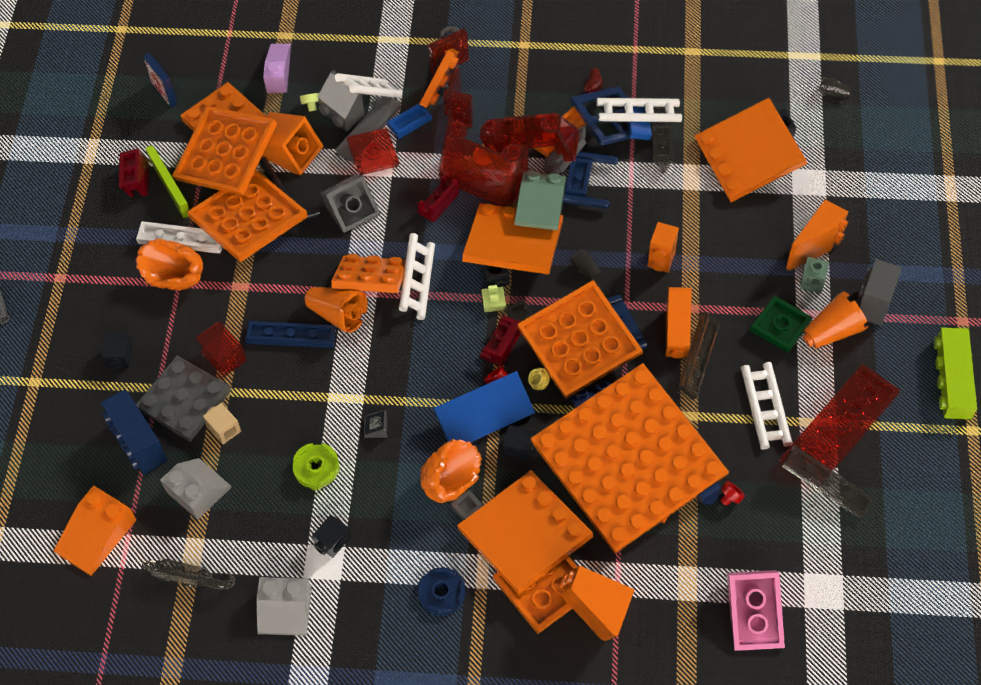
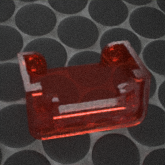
M556 113L487 120L481 127L479 137L495 166L498 168L506 167V161L510 157L518 158L519 149L555 146L556 154L562 153L565 162L575 161L580 133L576 125Z
M452 118L445 132L438 168L439 179L441 180V177L446 175L449 183L453 178L458 180V188L499 206L506 207L511 205L520 193L524 171L528 172V148L518 144H509L501 153L465 139L467 126L463 122Z

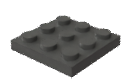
M177 355L138 401L136 406L141 413L191 442L205 425L203 415L211 407L222 403L232 389L228 384Z

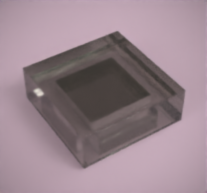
M525 299L505 308L507 316L515 320L523 321L534 315Z

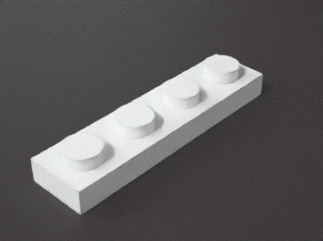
M143 221L136 238L138 244H147L150 240L158 238L185 244L194 251L221 254L223 248L201 228Z

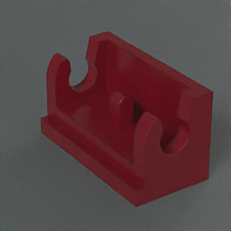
M139 148L120 153V189H123L130 197H134L132 190L139 191L142 196L148 195L149 161Z
M443 175L441 177V184L426 201L423 202L421 200L418 203L417 213L434 223L459 195L458 180L453 178L449 183L446 179L447 176Z
M501 316V321H499L496 330L480 354L481 359L500 367L504 365L521 335L517 324L522 321L508 316Z

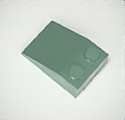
M524 171L514 225L558 231L566 176H560L555 173L549 175L541 174L537 171Z

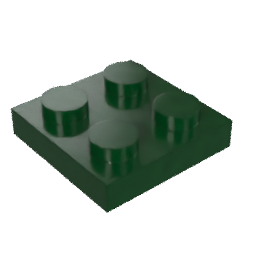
M774 295L752 324L750 331L789 353L804 333V329L812 322L813 317Z

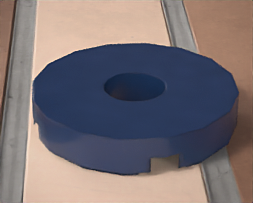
M445 567L430 570L425 576L423 575L417 587L418 600L422 608L430 614L437 616L449 615L457 611L463 604L466 596L463 579H461L457 572ZM443 586L448 589V593L445 596H437L435 590Z

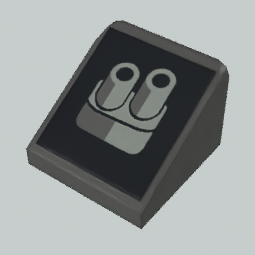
M387 410L365 416L364 438H387Z

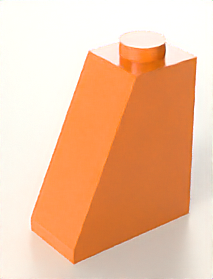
M669 287L666 304V357L679 359L689 355L692 288Z

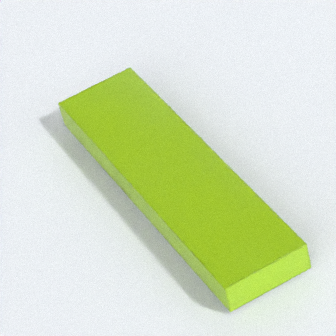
M152 145L145 148L149 161L184 219L187 218L188 204L156 149Z

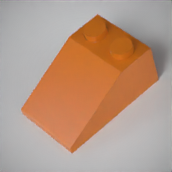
M824 200L792 244L786 269L790 271L806 263L808 257L817 258L830 252L835 244L839 245L845 234L843 232L848 225V221H846L848 211Z
M93 485L78 503L53 551L92 576L135 523L136 518L129 507Z

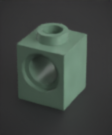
M808 257L800 289L821 294L826 280L829 261Z

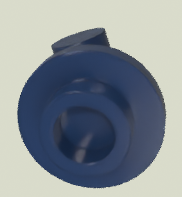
M716 481L699 493L696 499L704 505L713 504L719 497L721 486Z

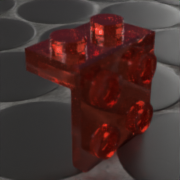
M455 68L454 73L449 76V89H446L444 92L443 101L446 102L444 114L447 115L448 124L472 128L474 122L472 95L461 93L460 68Z

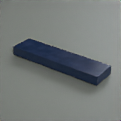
M248 321L245 341L246 344L334 348L337 327L323 324Z

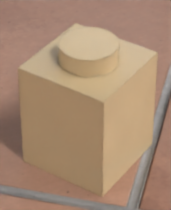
M222 403L211 407L203 415L206 426L223 445L241 432L238 420Z

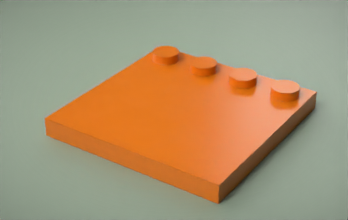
M770 98L694 135L698 146L730 203L807 165L803 153Z
M206 106L172 177L177 181L243 196L277 126V122L270 118Z
M255 170L243 196L218 191L187 212L188 217L239 262H242L308 217L307 211L257 170Z
M480 203L463 252L462 262L549 275L563 223V215L560 216L558 231L514 225L517 208Z
M594 280L517 324V328L565 399L643 353L637 341Z
M532 470L457 525L458 530L518 595L593 537V532Z

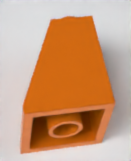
M269 112L265 118L274 119L277 122V126L262 157H266L268 161L297 175H302L324 147L305 116Z
M582 566L570 570L568 574L565 573L559 586L563 588L560 596L601 640L608 641L618 637L635 589Z

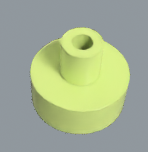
M319 93L300 96L301 105L307 104L309 112L316 111Z

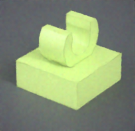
M493 285L488 286V289H481L484 312L506 310L503 287Z

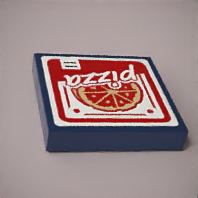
M151 54L144 55L143 59L151 83L170 107L177 105L170 77Z

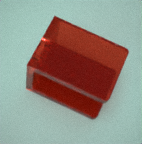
M217 322L196 337L203 347L201 350L202 354L223 378L247 361L243 347L221 322Z

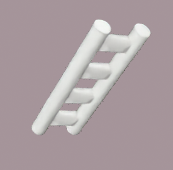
M340 73L335 75V80L337 82H344L349 87L351 93L396 98L402 96V91L393 89L386 79Z
M597 98V106H604L605 112L599 113V121L682 122V114L674 113V107H679V99ZM612 106L624 107L625 113H613ZM633 107H645L646 113H633ZM653 107H665L666 114L654 113Z
M411 233L409 235L399 310L405 312L410 307L417 311L416 318L418 320H424L435 244L428 242L425 247L417 242L418 235ZM416 252L425 256L424 265L415 261ZM413 269L422 274L421 283L412 279ZM411 288L420 292L419 302L409 297Z
M766 362L763 364L764 370L751 372L749 365L742 366L741 372L761 449H768L770 447L769 441L782 439L784 446L792 445L772 363ZM766 379L769 390L756 392L753 381ZM772 399L774 410L761 412L758 401ZM777 419L779 430L766 432L763 421Z

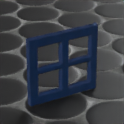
M620 86L573 96L570 99L601 146L631 139L629 131L625 132L619 122L611 121L618 133L605 136L597 123L605 121H599L598 115L591 116L583 103L597 101V98L614 96L617 98H628ZM625 108L613 111V113H625Z

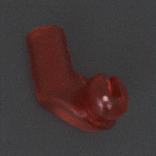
M598 68L590 70L591 80L588 81V84L584 85L586 93L598 91L603 87V80Z

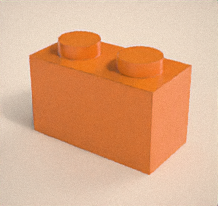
M660 222L657 223L650 242L648 267L656 271L669 272L676 252L679 227Z

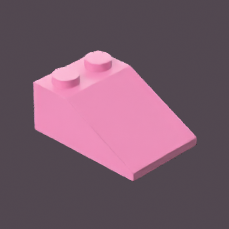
M769 570L727 573L734 650L785 648L779 572Z

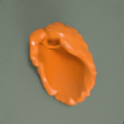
M156 238L144 244L137 252L136 268L139 270L141 277L146 280V284L170 290H183L196 285L200 280L203 270L202 259L200 255L185 244Z
M452 439L439 447L421 467L420 484L430 499L439 503L453 501L475 484L479 479L478 473L480 472L479 467L482 460L475 445H472L469 441Z

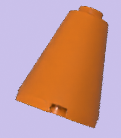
M312 287L306 292L304 297L305 304L309 309L340 330L348 333L356 331L363 322V320H360L362 313L366 314L367 296L359 290Z
M843 291L838 294L804 329L805 335L802 337L808 347L813 346L817 349L868 329V326L864 325L867 322L866 317L855 301L850 303L847 299L850 296L848 293Z

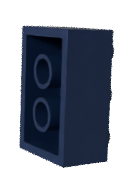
M126 389L101 402L105 410L101 414L107 422L110 431L117 438L123 452L127 454L134 469L139 468L144 475L168 461L158 438Z

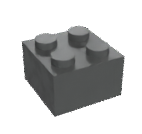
M878 259L875 260L873 267L868 266L856 301L868 322L882 326L902 269L901 266Z

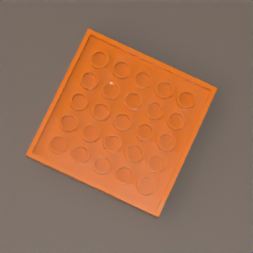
M644 363L533 436L530 440L615 554L696 498L706 488L729 474L727 468Z

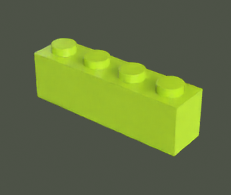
M941 327L938 336L934 337V349L938 351L935 366L936 369H939L940 373L937 379V387L941 389L942 395L939 398V408L943 410L944 418L972 419L977 410L969 329Z

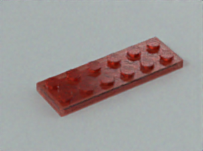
M862 364L782 455L780 462L819 489L900 393V389Z

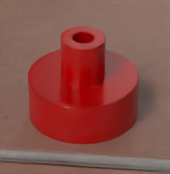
M499 367L492 371L484 379V382L488 384L508 374L502 367Z
M726 481L721 487V491L725 495L720 501L726 506L731 501L739 504L745 497V494L730 481Z

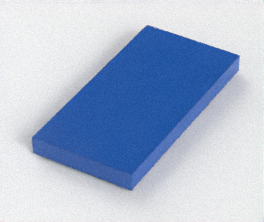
M517 371L433 408L447 442L452 439L472 442L535 413Z

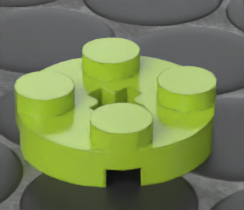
M307 444L301 447L293 458V473L296 480L301 485L315 491L332 483L340 471L338 456L335 450L327 444ZM315 462L317 464L321 462L320 468L313 470L311 463Z

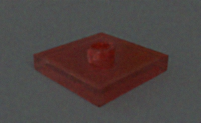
M464 28L428 45L430 71L433 76L438 70L445 54L451 48L459 52L457 55L459 59L457 65L469 60L468 35Z
M387 128L347 137V143L359 175L399 167L400 162Z

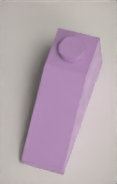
M291 44L270 45L265 60L263 76L267 93H287Z

